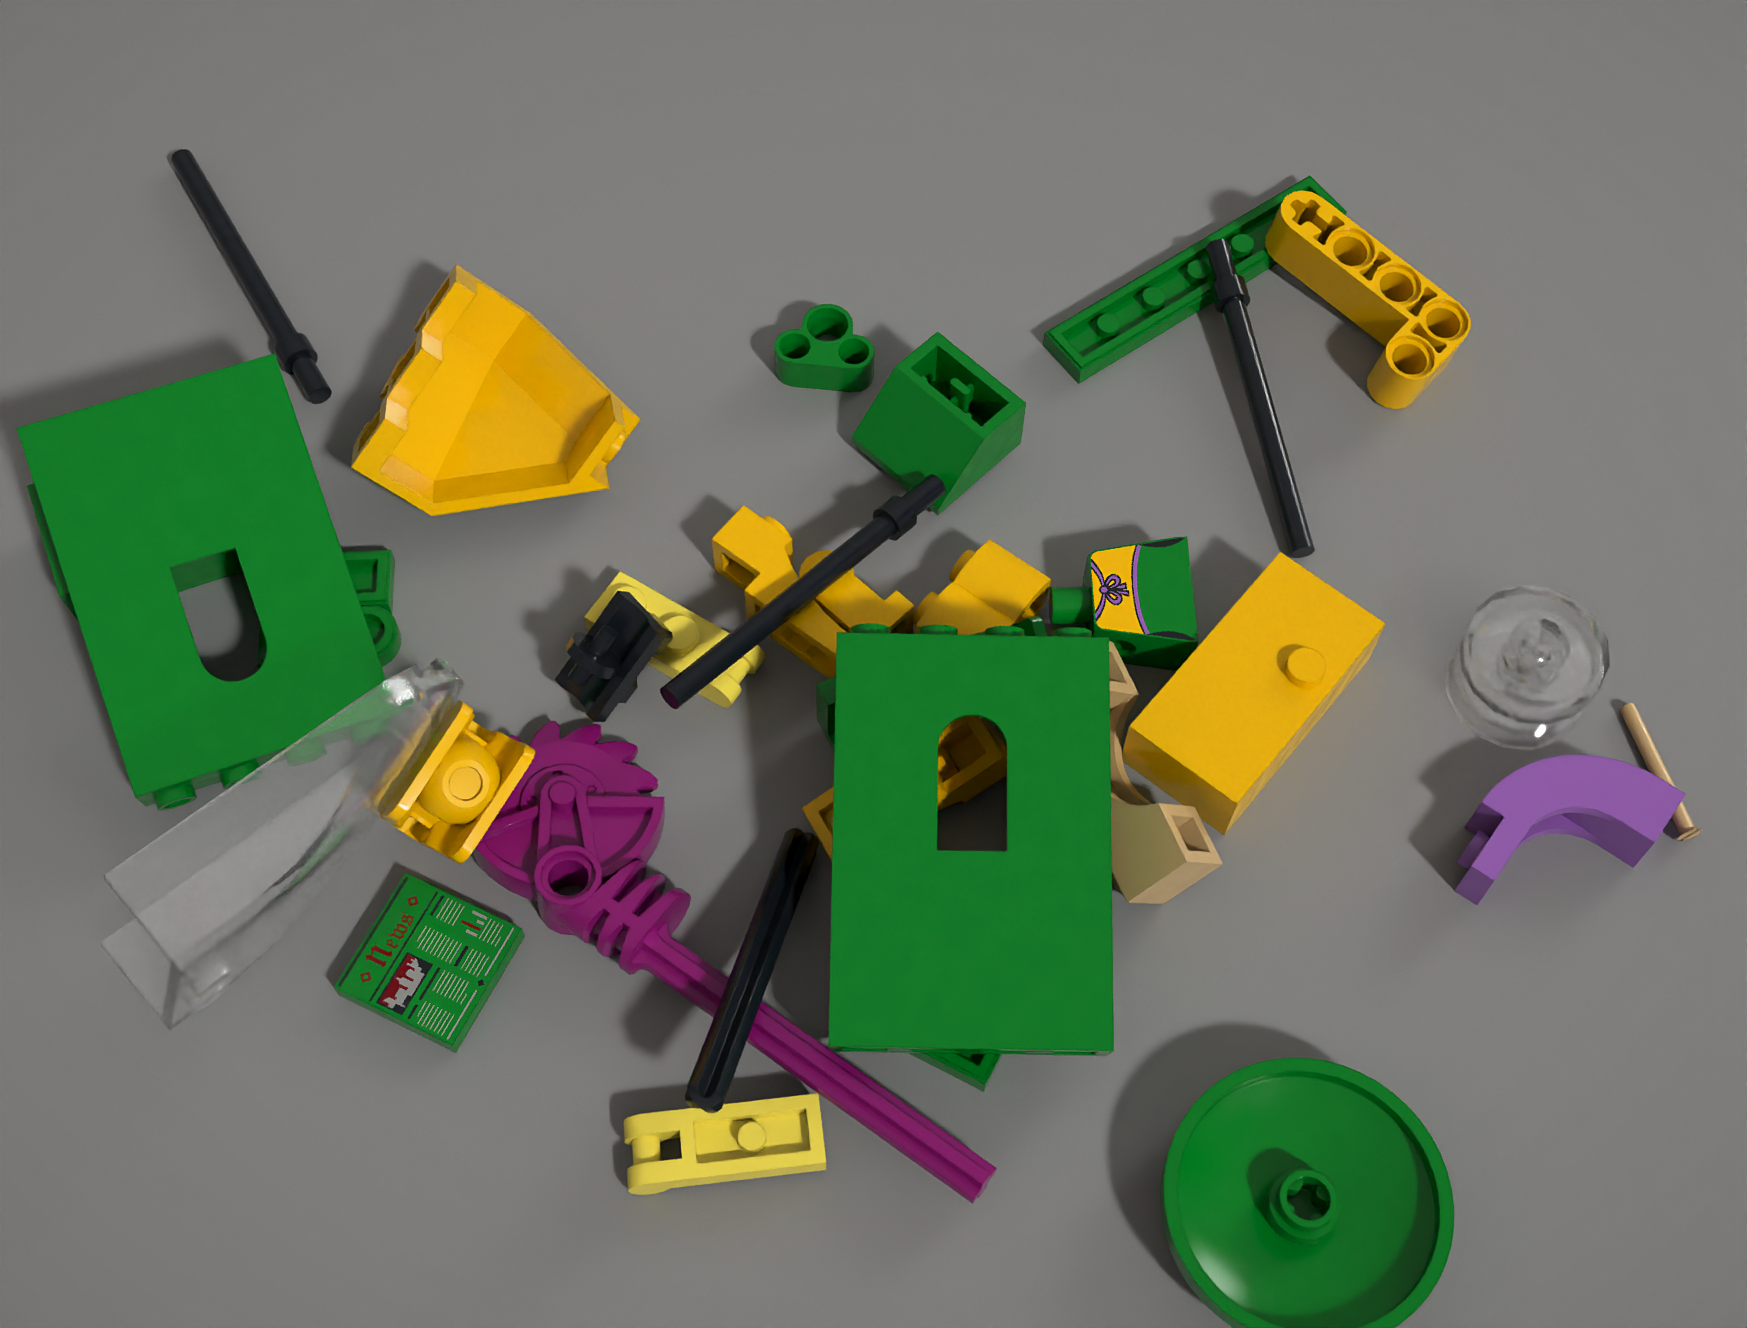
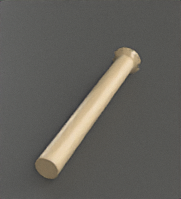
M1629 703L1619 709L1649 772L1675 787L1635 704ZM1681 801L1672 815V819L1680 833L1677 841L1694 838L1702 832V829L1694 826L1683 801Z

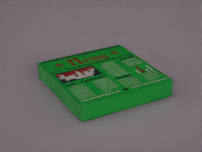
M405 873L335 984L334 989L339 996L456 1053L525 935L521 927Z

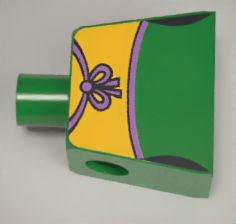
M1187 536L1091 552L1087 556L1083 575V587H1050V624H1085L1086 629L1092 631V637H1109V641L1114 643L1124 664L1177 671L1198 645Z

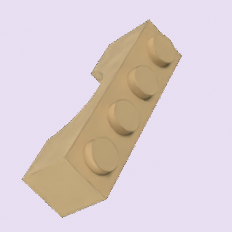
M1109 641L1112 884L1124 896L1127 903L1165 904L1223 865L1194 806L1165 803L1153 804L1135 789L1128 778L1122 758V735L1129 712L1140 695L1114 643Z

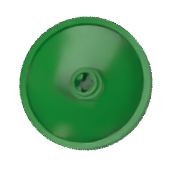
M1280 1058L1251 1064L1234 1071L1206 1090L1192 1105L1182 1119L1164 1160L1160 1184V1210L1170 1252L1178 1269L1194 1293L1216 1316L1232 1328H1397L1417 1311L1429 1297L1446 1266L1454 1233V1201L1448 1171L1437 1145L1421 1120L1398 1096L1376 1080L1344 1065L1311 1058Z

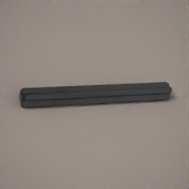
M792 828L785 832L688 1082L685 1101L692 1108H701L707 1113H715L722 1109L816 856L819 841L813 833H804L799 828Z

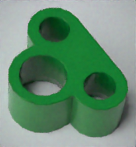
M820 304L811 308L804 315L801 329H791L782 332L774 343L775 373L779 381L785 385L831 391L860 392L872 384L874 378V346L864 336L853 334L852 317L848 311L840 306ZM822 335H833L839 339L822 341L816 338Z

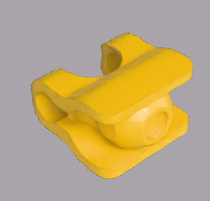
M460 700L453 705L435 732L434 737L379 816L423 846L459 864L465 862L472 854L535 756V749L526 743L516 741L496 730L489 731L474 722L473 719L476 715L473 714V708Z

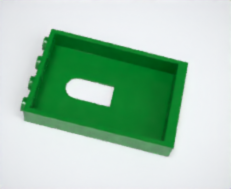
M275 353L16 428L134 796L143 805L149 806L156 803L157 810L159 811L177 808L196 800L195 790L219 782L222 783L223 789L240 787L262 777L260 769L283 761L287 762L289 768L304 766L324 758L327 755L325 747L347 740L351 741L353 747L371 744L389 736L388 727L400 723ZM236 549L266 639L267 653L262 666L252 676L240 681H224L211 675L201 662L171 569Z
M873 623L854 625L850 628V633L837 632L829 1050L832 1052L1107 1056L1114 1051L1109 637H1092L1091 630L1079 627L1055 629L1051 632V636H1025L1024 629L1014 626L990 627L985 630V635H958V629L948 625H926L918 628L917 634L891 633V628L886 625ZM977 716L987 719L998 727L1005 739L1007 750V851L937 850L938 743L944 729L959 718Z

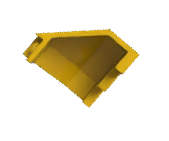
M456 264L422 312L414 328V331L418 333L407 352L397 360L379 395L383 399L380 410L371 423L368 421L359 433L353 445L351 468L430 516L610 489L606 466L618 453L641 419L530 312Z

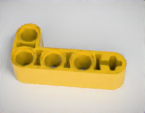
M1302 190L1292 192L1284 198L1265 237V247L1268 254L1274 261L1385 346L1384 351L1367 377L1368 391L1377 403L1386 408H1406L1441 373L1471 329V319L1467 310L1321 196Z

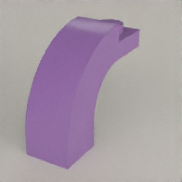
M1579 754L1561 755L1525 765L1503 778L1489 791L1465 826V829L1475 834V836L1457 861V864L1468 871L1454 891L1475 905H1478L1514 851L1525 842L1547 834H1568L1584 838L1634 868L1656 842L1686 794L1642 768L1613 758Z

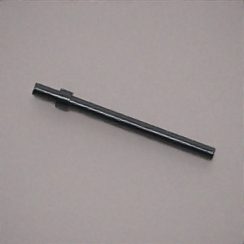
M187 149L176 151L171 157V163L275 340V354L288 374L296 376L311 403L320 404L330 398L332 391L316 365L318 360L316 351L306 335L297 333L192 152Z
M1217 239L1211 241L1206 246L1207 256L1215 281L1211 285L1216 310L1219 313H1223L1290 555L1292 558L1306 557L1311 555L1315 548L1248 315L1247 306L1250 303V296L1244 277L1237 275L1228 241Z
M930 474L902 497L892 496L874 510L871 522L660 689L661 696L665 702L673 709L681 707L888 539L896 541L917 524V516L945 494V485L936 475Z

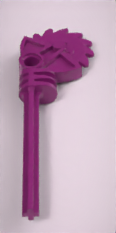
M550 721L541 727L529 746L535 749V756L472 852L474 858L487 875L499 885L519 896L537 901L541 920L549 929L560 934L574 935L584 943L597 941L596 950L602 956L613 957L620 954L619 967L627 974H635L640 969L650 972L714 1018L729 978L671 937L689 908L690 894L682 888H675L663 895L666 879L662 874H655L644 880L646 863L653 855L662 835L665 801L664 797H643L641 794L656 790L658 788V779L649 771L628 764L635 759L638 753V748L635 744L617 741L599 743L602 737L599 724L583 726L561 739L559 724L556 721ZM509 736L510 738L521 742V740L517 736ZM569 884L579 885L584 888L581 892L572 896H562L555 893L562 886ZM761 1001L747 1043L972 1204L981 1196L997 1170L995 1166Z

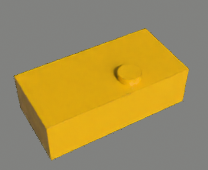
M1280 552L1130 724L1122 750L1123 762L1180 804L1194 806L1202 820L1225 835L1367 663L1386 623Z

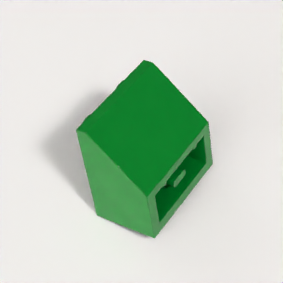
M937 331L895 366L853 433L852 443L908 491L930 474L940 478L945 485L946 492L928 507L935 514L939 515L1021 444L1026 402Z

